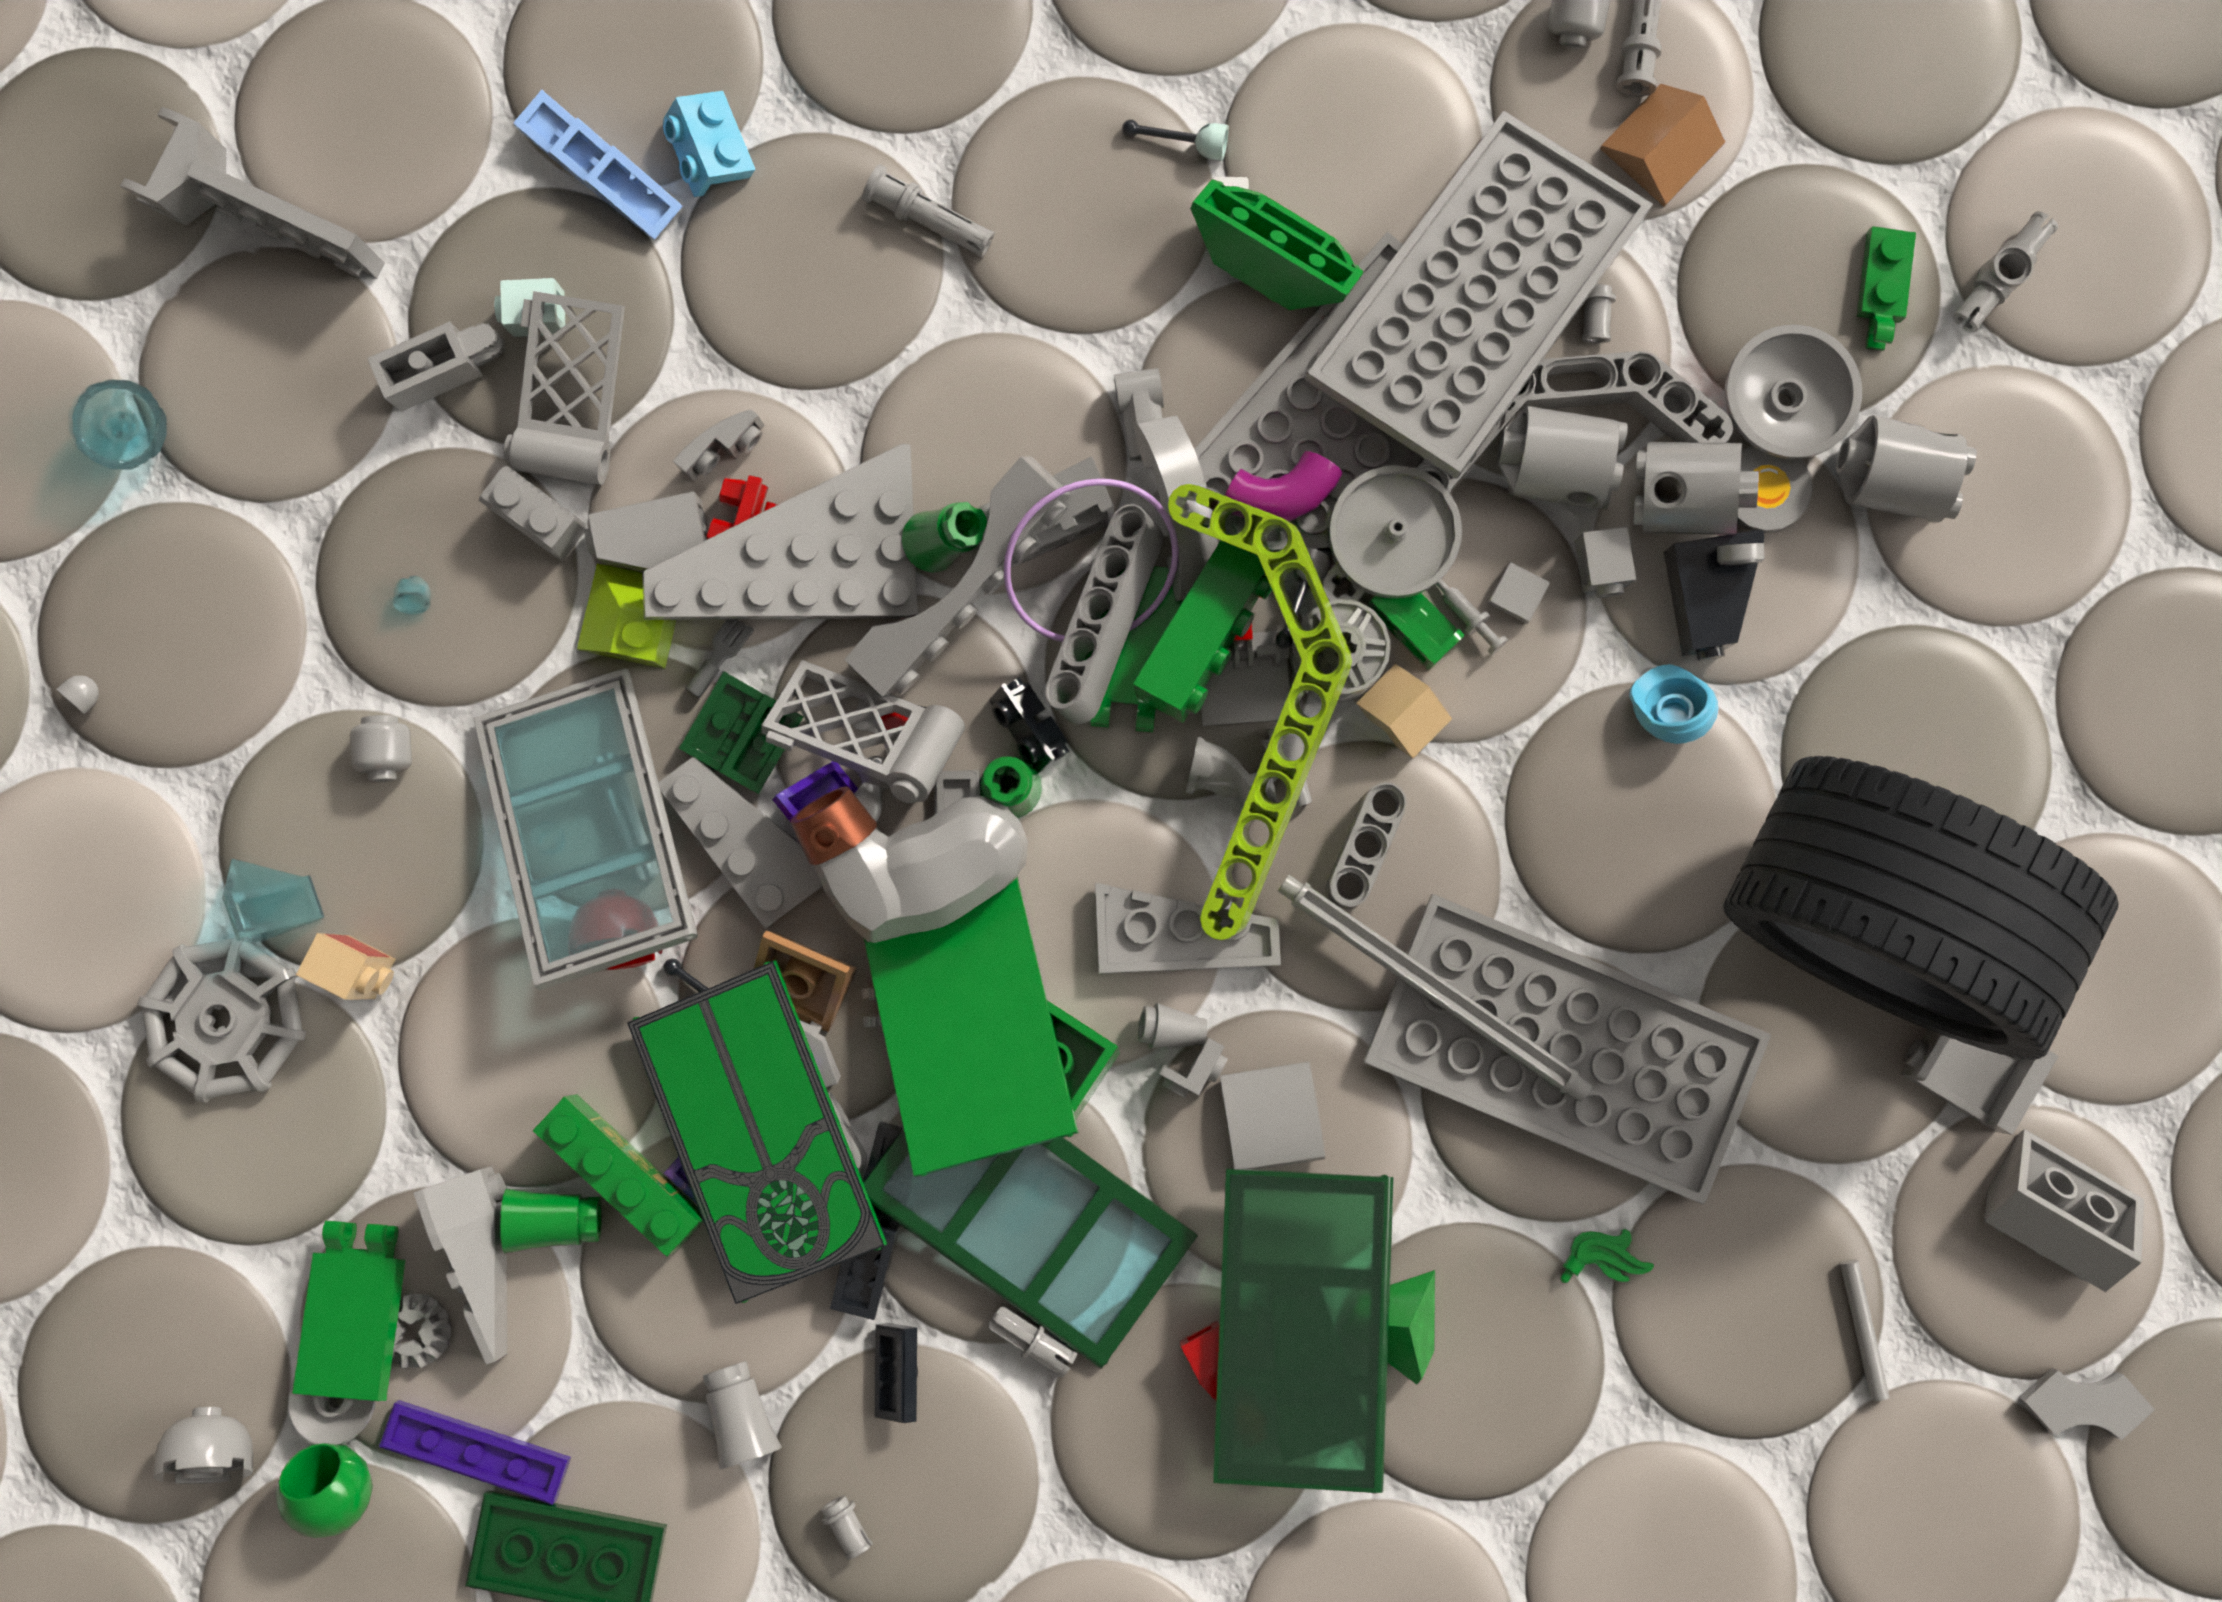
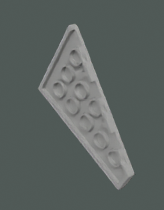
M900 444L643 571L644 620L900 619L918 615L916 566L909 561L902 546L904 526L913 516L910 444Z

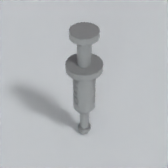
M1442 579L1436 583L1444 593L1443 600L1468 626L1465 629L1468 636L1477 631L1491 646L1488 649L1491 655L1495 654L1507 643L1508 639L1505 636L1498 638L1485 624L1490 618L1487 612L1480 614L1457 588H1449Z

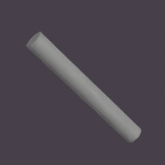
M1844 1261L1840 1263L1870 1398L1872 1401L1886 1400L1890 1396L1859 1261Z

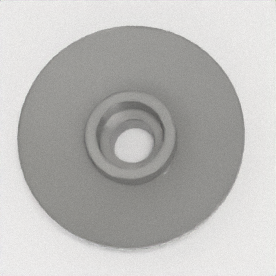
M294 1379L288 1396V1409L294 1427L302 1437L314 1444L330 1443L340 1445L352 1440L366 1427L376 1405V1401L344 1398L342 1405L339 1406L335 1397L292 1394Z

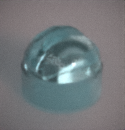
M416 575L410 576L409 579L402 578L398 580L393 595L395 608L406 614H420L427 611L431 604V591L428 583Z

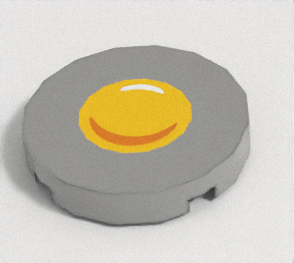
M1754 446L1741 451L1740 471H1759L1757 508H1738L1737 523L1747 530L1763 529L1764 533L1778 532L1796 522L1808 508L1813 492L1811 473L1803 459L1778 458L1766 454Z

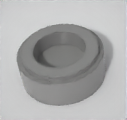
M1764 543L1717 546V563H1720V565L1762 563V560H1765Z

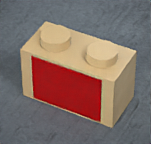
M317 933L296 975L345 1000L376 999L377 995H382L389 987L394 976V971L391 970V967L396 959L349 935Z

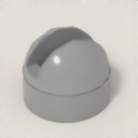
M83 675L68 678L56 689L84 715L95 705L99 697V689L96 683L91 678Z

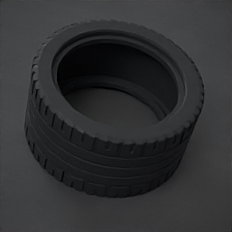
M1809 756L1793 764L1778 793V797L1766 817V822L1762 825L1753 843V847L1740 869L1741 873L1737 875L1723 904L1726 916L1745 934L1752 937L1753 940L1771 952L1835 988L1894 1016L1948 1038L1993 1053L2029 1060L2040 1059L2047 1055L2062 1025V1020L2066 1017L2074 1001L2075 994L2078 992L2088 972V967L2092 964L2101 941L2119 907L2116 893L2108 885V882L2099 876V873L2093 868L2088 867L2078 857L2073 856L2065 848L2057 846L2055 842L2045 836L2038 835L2031 828L2020 825L2016 820L2006 815H2001L1985 805L1977 804L1960 794H1954L1950 790L1931 785L1929 782L1918 778H1911L1907 774L1897 771L1892 772L1887 768L1877 765L1872 766L1861 761L1854 762L1850 759H1838L1832 756Z

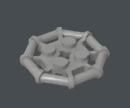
M236 934L231 939L188 947L181 944L174 948L172 951L173 957L144 996H139L137 1004L142 1006L149 1057L146 1059L147 1064L150 1068H158L193 1093L196 1101L204 1103L215 1097L258 1090L259 1092L266 1091L272 1086L271 1080L300 1040H305L307 1032L302 1030L295 979L298 976L293 968L287 969L250 943L247 935ZM227 958L224 971L203 975L198 968V963ZM244 960L260 971L269 980L260 986L254 984L239 973L242 961ZM184 973L188 979L187 984L174 1002L165 1000ZM277 990L282 1026L270 1023L272 1009L267 1002L266 996ZM227 1008L229 1011L228 1017L230 1018L229 1025L221 1026L218 1030L215 1029L213 1025L216 1019L211 1015L214 1009L223 1010ZM162 1011L169 1012L171 1021L175 1020L176 1032H173L174 1041L167 1044ZM267 1034L279 1036L261 1064L258 1065L252 1054ZM182 1050L201 1063L199 1074L174 1057L176 1053ZM237 1061L245 1074L218 1079L214 1077L217 1065Z

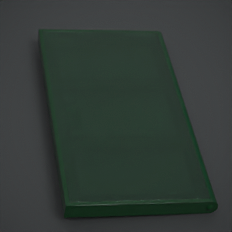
M1226 1168L1213 1483L1365 1492L1372 1494L1383 1493L1394 1177H1389L1385 1174L1370 1176Z

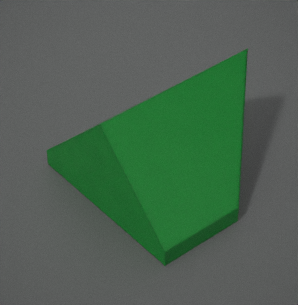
M1435 1270L1390 1285L1388 1363L1416 1385L1422 1380L1435 1351ZM1371 1292L1362 1294L1356 1299L1343 1326L1346 1332L1368 1348Z

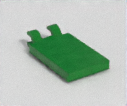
M1154 566L1134 620L1141 616L1160 594L1169 574L1168 567ZM1125 569L1121 570L1116 577H1119ZM1172 585L1163 602L1151 616L1139 626L1129 631L1101 706L1095 717L1091 719V726L1109 728L1112 702L1138 705L1135 731L1153 733L1156 708L1136 698L1133 683L1181 606V600L1176 601ZM1109 610L1105 611L1100 619L1105 617ZM1093 651L1086 655L1084 661L1091 657Z
M325 1220L322 1229V1239L326 1253H313L292 1394L369 1401L387 1400L406 1263L405 1259H393L399 1234L398 1226L367 1223L364 1235L367 1249H354L353 1243L356 1237L357 1224Z

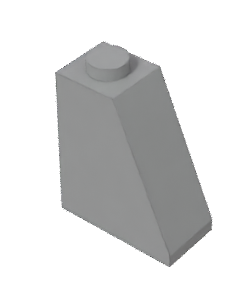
M693 491L588 514L590 528L584 531L589 553L596 555L602 563L643 573V571L706 541L708 528L702 500Z

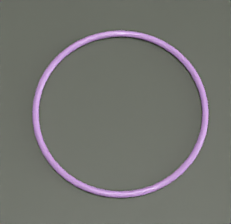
M1087 479L1065 485L1051 492L1038 501L1024 515L1015 528L1007 546L1004 560V582L1013 608L1028 626L1052 640L1059 642L1064 640L1065 636L1048 631L1035 623L1019 605L1011 582V560L1015 544L1026 524L1043 506L1058 496L1088 486H1113L1136 493L1153 505L1165 521L1172 545L1170 571L1164 587L1156 600L1141 616L1133 621L1129 631L1143 623L1159 607L1168 594L1177 571L1179 556L1178 539L1175 527L1167 511L1152 495L1143 489L1120 480Z

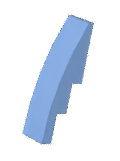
M543 90L536 95L514 121V127L653 240L659 236L683 207L615 146H610L578 117L575 119Z

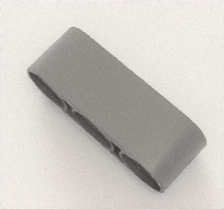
M1389 782L1377 784L1367 791L1360 803L1326 885L1329 899L1338 907L1350 908L1360 905L1367 899L1373 888L1406 810V795L1396 784ZM1383 792L1392 796L1395 802V810L1391 816H1381L1374 810L1372 801L1376 793ZM1359 834H1370L1377 841L1378 848L1374 857H1362L1355 850V839ZM1342 875H1352L1359 882L1360 891L1353 900L1344 899L1337 891V881Z

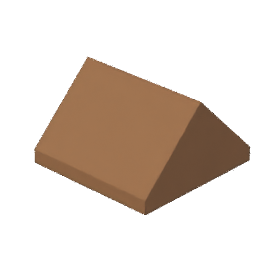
M1660 84L1656 91L1649 95L1601 145L1600 149L1665 207L1725 144V140L1703 95Z
M765 931L761 939L754 969L763 966L765 962L777 961L799 1020L808 1024L813 1021L821 1025L822 1030L829 1032L857 967L777 932Z

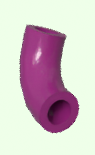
M1305 451L1296 466L1288 474L1279 478L1264 479L1240 469L1224 496L1276 515L1289 522L1316 509L1336 487L1343 474L1339 467L1327 458L1317 453ZM1241 511L1231 513V515L1245 519Z

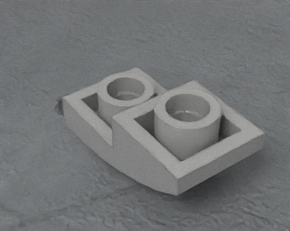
M751 409L737 413L720 421L696 437L677 455L673 462L685 475L695 482L700 475L706 476L715 468L720 460L718 453L722 448L736 459L743 451L745 453L750 452L760 441L763 434L760 430L765 425L758 414Z

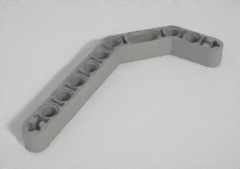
M1633 351L1543 359L1522 388V394L1517 395L1458 479L1425 458L1416 469L1426 472L1437 479L1450 493L1515 415L1523 411L1526 406L1555 409L1627 402L1675 442L1726 443L1732 435L1733 425L1731 418L1726 412L1650 352ZM1629 369L1641 370L1646 375L1647 384L1638 385L1634 383L1629 377ZM1594 372L1602 379L1603 388L1557 392L1549 387L1547 376ZM1670 396L1677 399L1681 405V413L1668 411L1664 406L1663 398ZM1693 413L1696 417L1689 425L1685 424L1684 421ZM1706 426L1713 431L1708 440L1701 435ZM1336 564L1327 573L1322 583L1329 601L1345 599L1359 602L1366 592L1351 584L1347 592L1348 595L1343 594L1340 598L1336 597L1333 594L1336 587L1334 584L1340 585L1346 579Z

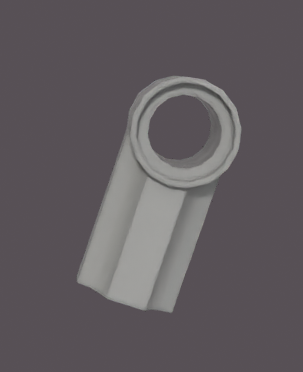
M1158 368L1114 374L1119 414H1123L1130 461H1142L1134 425L1162 419L1161 408H1164Z

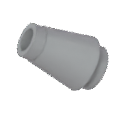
M1155 1003L1154 1007H1143L1138 1029L1139 1042L1149 1043L1150 1048L1204 1045L1207 1036V1019L1198 1018L1197 1016Z

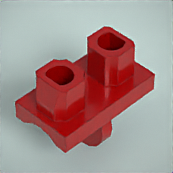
M749 475L747 481L729 478L723 480L719 502L723 505L737 508L738 512L734 524L713 518L706 540L762 512L769 489L768 486L762 484V478ZM766 502L764 511L769 510L777 506L778 504Z

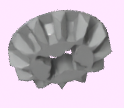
M407 1294L401 1296L392 1360L399 1364L401 1368H421L437 1360L446 1350L451 1337V1322L445 1308L434 1298L424 1294ZM425 1318L426 1321L418 1332L422 1342L420 1343L417 1339H413L402 1344L400 1341L404 1339L403 1335L407 1331L403 1321L412 1324Z

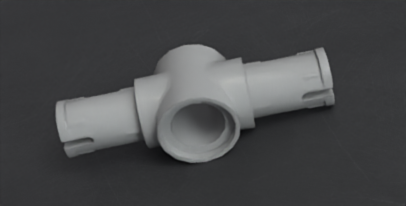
M2040 211L2034 212L2015 239L2008 240L1997 254L1981 266L1978 277L1974 282L1975 289L1952 316L1955 323L1959 325L1970 316L1962 328L1968 332H1977L1997 304L2004 303L2017 287L2030 278L2034 264L2037 261L2036 254L2058 229V224L2053 218L2040 228L2049 215ZM1999 265L2009 269L2012 279H2008L2000 273Z

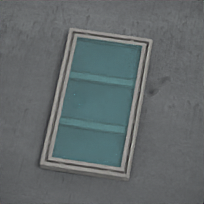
M620 669L473 718L534 986L539 991L691 941L698 937L634 686L628 669Z

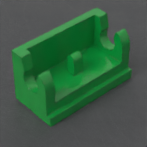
M1422 593L1398 599L1375 596L1367 605V607L1377 613L1385 623L1386 628L1428 671L1465 636Z

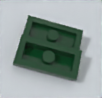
M722 671L677 748L759 794L785 750L766 742V734L762 733V724L776 703V700ZM797 712L783 715L779 724L791 729L796 728L804 716Z

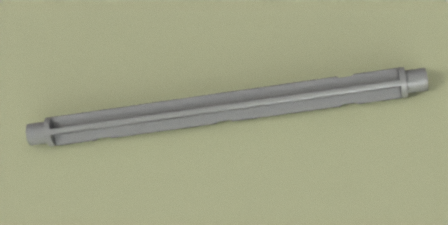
M1291 875L1286 877L1278 892L1291 900L1293 907L1297 906L1557 1087L1560 1093H1568L1579 1102H1582L1589 1094L1592 1085L1578 1076L1579 1072L1576 1069L1569 1068L1319 894L1307 882L1302 884Z

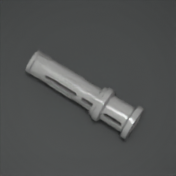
M1634 0L1630 36L1625 39L1621 46V53L1624 56L1623 72L1618 77L1616 84L1617 90L1622 94L1642 97L1651 95L1656 91L1657 81L1654 78L1655 61L1660 57L1662 50L1660 41L1656 38L1661 0L1649 1L1647 16H1644L1646 0ZM1638 64H1641L1640 70H1637Z
M881 164L876 166L865 185L862 194L863 201L867 203L875 201L895 212V218L901 221L912 219L954 243L965 247L979 257H984L992 243L991 240L994 238L995 232L974 223L923 195V190L918 184L914 182L907 184L888 174L885 166Z

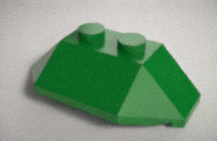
M1212 179L1195 198L1190 207L1213 264L1288 310L1344 302L1364 273L1359 265L1353 263L1350 254L1336 238L1262 193L1238 186H1225L1222 182Z

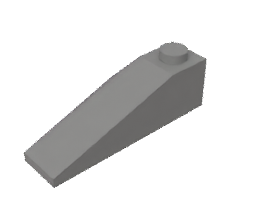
M492 1166L413 1192L434 1251L444 1248L449 1259V1271L446 1277L451 1288H456L460 1294H465L468 1302L464 1304V1317L486 1365L507 1355V1254H504L502 1250L500 1232L501 1205L504 1191L507 1188L502 1176L499 1173L495 1174Z

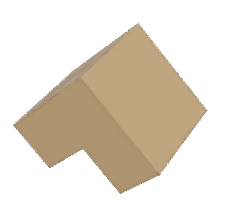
M1394 664L1356 703L1367 719L1384 730L1395 746L1411 758H1414L1452 720L1431 688L1397 664Z

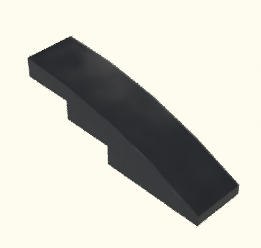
M880 1121L863 1181L903 1127ZM909 1154L883 1188L904 1204L907 1203L914 1176ZM872 1205L887 1245L878 1251L873 1250L841 1263L830 1309L875 1320L901 1225Z

